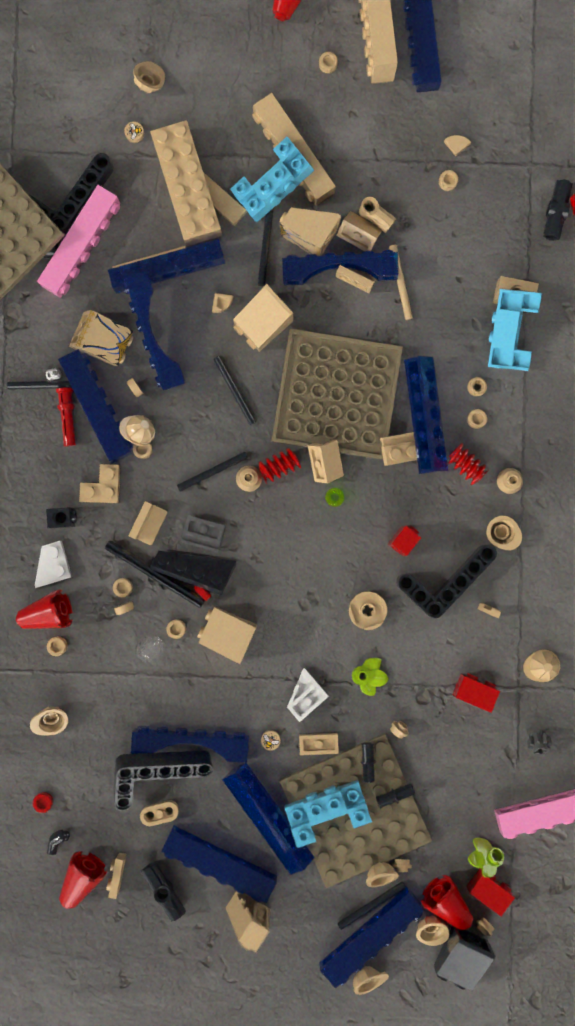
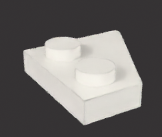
M62 541L42 546L35 588L71 578L72 574Z
M305 668L301 671L300 678L287 706L299 722L329 697Z

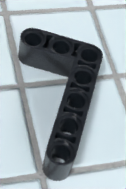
M97 154L56 212L32 195L30 196L45 213H48L49 218L57 226L64 224L61 231L66 236L97 185L103 187L113 172L112 162L107 154ZM101 163H107L105 167H99ZM91 178H97L94 183H89ZM81 193H86L84 198L78 199ZM69 209H75L74 213L67 214Z
M481 545L434 595L409 574L398 576L396 580L397 587L426 615L435 619L439 618L495 560L497 551L492 545ZM485 548H488L491 553L487 559L482 555ZM472 562L477 564V570L474 573L469 570V565ZM462 576L464 584L459 587L456 584V579ZM405 577H408L411 582L407 588H403L401 585V581ZM446 590L451 592L449 600H444L442 596ZM418 591L424 592V599L421 601L415 599V594ZM432 604H437L438 606L436 614L429 612Z
M209 752L135 753L118 756L115 761L114 803L116 809L124 811L132 806L134 781L199 778L211 775L213 766Z

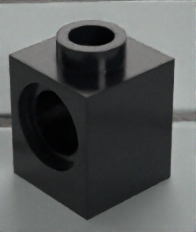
M73 508L46 509L47 528L75 527L74 523L77 522V513ZM61 513L66 514V521L64 523L59 521Z

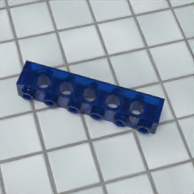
M219 239L111 268L108 269L112 288L118 294L223 265L225 260Z
M417 356L406 359L404 363L419 474L448 471L434 358Z

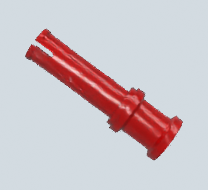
M73 388L56 389L59 398V405L57 407L61 411L64 446H76L72 411L75 408V404L72 403Z

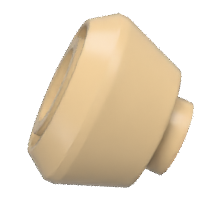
M244 466L238 471L236 482L242 490L254 491L261 485L262 475L256 467Z
M506 468L499 473L497 485L502 492L513 494L521 489L523 477L518 470Z

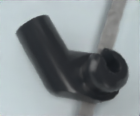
M61 829L50 836L47 854H57L58 844L69 840V831Z

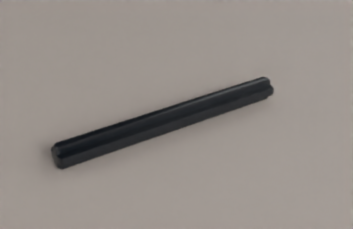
M108 541L105 549L198 608L203 606L205 600L171 577L151 570L150 564L115 542Z

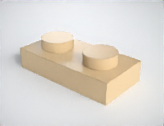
M338 733L299 734L300 755L339 754Z
M119 853L116 859L112 860L110 871H113V876L109 878L107 890L110 891L108 898L116 899L120 892L127 854Z

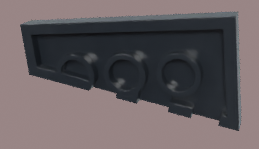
M158 550L150 568L151 570L222 595L236 567L237 561Z

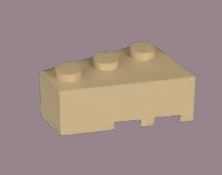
M237 889L226 906V910L241 945L247 950L252 949L257 952L269 932L270 908L242 890Z

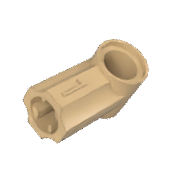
M366 197L362 201L359 208L360 216L371 221L386 233L396 218L383 209L375 198ZM364 206H371L373 211H367Z

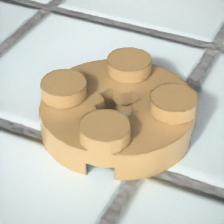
M364 591L355 595L350 601L349 617L359 628L373 630L381 626L385 620L387 605L384 599L377 593ZM368 605L369 608H373V611H371L370 616H367L366 613L363 614L362 610L365 609L364 606Z

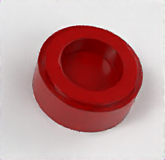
M198 586L193 587L204 600L207 601L212 597L208 590Z
M41 792L33 799V807L39 813H45L53 806V797L47 792Z

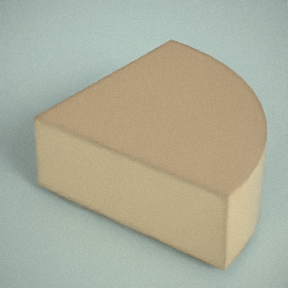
M453 135L446 138L444 143L457 156L470 146L471 141L466 137Z
M215 293L212 313H220L227 310L231 306L234 296Z
M480 603L477 608L496 618H499L501 614L500 610L484 603Z

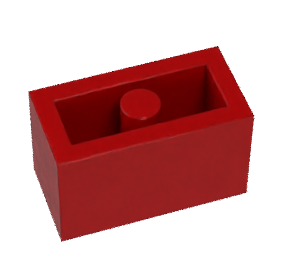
M411 525L401 526L388 545L400 555L407 556L421 539L418 536L419 531Z
M467 673L466 676L461 674L452 695L459 700L492 713L500 693L495 688L496 684L486 680L484 683L477 681L478 677Z
M479 868L466 887L470 894L499 916H502L515 899L511 892L512 888L505 882L499 883L495 875L484 877L482 869Z

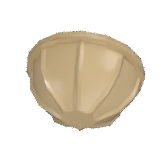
M147 61L137 64L133 70L134 82L140 90L151 93L162 88L165 81V73L159 65Z
M143 415L128 416L120 422L119 429L121 435L131 443L145 446L154 439L155 429L152 420Z
M498 516L489 522L486 534L492 545L504 550H513L520 545L522 533L512 518Z
M546 649L538 650L531 654L523 665L525 675L529 679L538 682L553 680L560 670V661L557 655Z
M48 706L31 719L30 729L38 735H56L66 728L68 716L59 707Z
M379 862L369 869L366 884L369 887L384 886L395 881L399 875L390 864Z
M434 915L426 916L418 924L416 937L426 945L437 946L449 939V929L442 919Z
M372 967L359 969L353 980L355 994L361 995L376 989L388 979L389 975L387 972H379Z

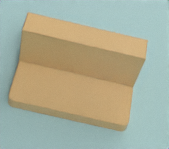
M350 211L344 218L336 236L370 253L382 230L375 224Z
M347 256L336 272L337 278L367 293H370L379 275L378 271Z
M332 440L325 444L312 443L308 445L315 482L330 483L344 475L337 440Z
M145 501L129 537L138 539L148 545H153L168 512Z

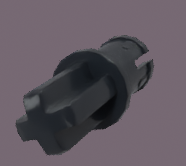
M363 742L361 743L362 760L360 761L363 764V781L372 783L375 781L374 764L376 763V760H374V743Z
M409 783L395 790L392 788V791L376 796V800L381 809L395 802L398 804V801L414 795L415 791L412 784Z

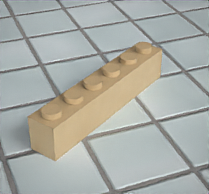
M271 93L255 103L252 116L257 124L262 125L264 128L263 133L268 140H272L274 143L273 147L275 148L288 136L314 169L299 184V186H303L306 190L305 194L310 202L313 201L317 206L335 194L336 186L274 95Z

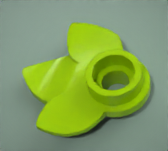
M380 658L366 659L362 666L356 667L352 672L353 682L360 685L361 691L366 695L375 696L376 687L385 685L389 680L387 674L379 670L382 662ZM363 672L364 678L360 679L359 676Z
M474 838L473 843L476 850L469 855L468 861L472 866L482 868L484 877H492L496 874L497 867L503 864L504 854L501 849L492 847L488 840Z

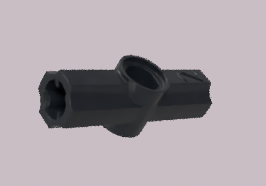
M562 179L555 182L552 199L546 211L547 221L543 232V237L547 240H559L561 237L563 224L570 210L569 199L573 183L569 180Z
M151 862L141 870V873L153 891L154 899L161 904L170 921H176L186 913V910L174 892L172 883L166 879L157 862ZM159 889H166L168 894H161Z

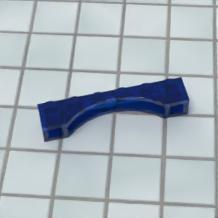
M384 250L382 253L365 251L363 254L345 252L344 255L326 253L324 256L307 254L305 257L288 255L286 258H282L284 286L303 285L315 275L330 269H337L340 265L367 273L378 281L398 280L399 275L398 252H393V250Z
M148 271L125 277V283H122L126 295L130 294L132 301L129 302L132 313H136L138 320L135 322L138 331L143 332L145 338L142 340L144 348L150 352L151 358H148L152 369H156L158 376L155 377L158 388L162 387L164 391L185 384L180 364L172 360L161 349L152 332L149 309L154 288Z
M138 726L132 731L130 754L155 753L167 746L191 743L212 749L227 762L247 763L249 736L245 735L244 732H234V735L226 734V731L207 733V730L197 729L195 732H188L186 728H177L176 731H171L167 727H157L156 730L149 729V726Z

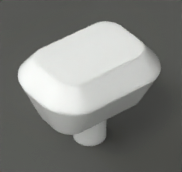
M59 368L46 371V378L49 381L61 377Z

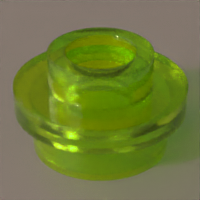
M331 488L326 492L325 500L332 507L340 506L344 501V493L339 488ZM332 494L338 495L337 501L331 499Z

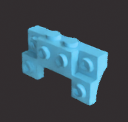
M288 136L273 149L280 160L256 183L251 185L244 176L230 189L256 222L277 206L289 193L293 192L314 171Z
M500 289L497 311L492 316L494 330L489 335L491 349L488 367L529 371L532 351L517 349L523 311L539 313L542 293Z
M358 780L338 787L329 786L324 789V792L318 794L317 792L307 794L304 799L285 805V811L297 848L316 842L312 826L342 815L349 814L353 828L372 822Z

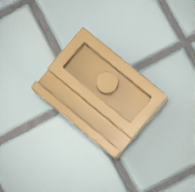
M418 432L380 438L384 466L422 459L419 440H417Z

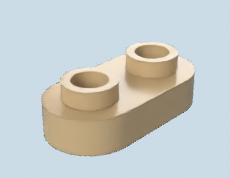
M172 800L147 805L141 811V822L146 826L171 822L178 816L179 806ZM171 807L173 812H167L166 808ZM148 812H153L154 817H149Z

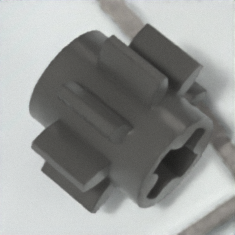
M534 731L531 733V736H528V749H532L534 754L544 755L551 749V736L547 737L544 731Z

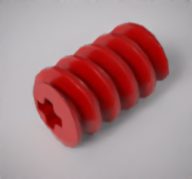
M461 443L448 456L450 457L448 464L450 465L455 462L454 470L461 468L460 475L467 473L465 480L472 478L470 484L472 486L481 480L489 470L484 472L485 464L479 466L480 459L473 461L474 454L467 456L469 449L462 450L464 444Z
M289 448L286 449L287 455L281 451L279 452L280 458L276 455H272L273 461L266 458V465L261 461L259 462V470L266 484L268 478L274 482V475L280 479L281 472L287 476L288 469L295 472V465L301 469L295 453Z

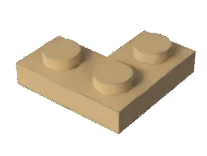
M100 464L99 483H80L79 502L119 503L120 465Z

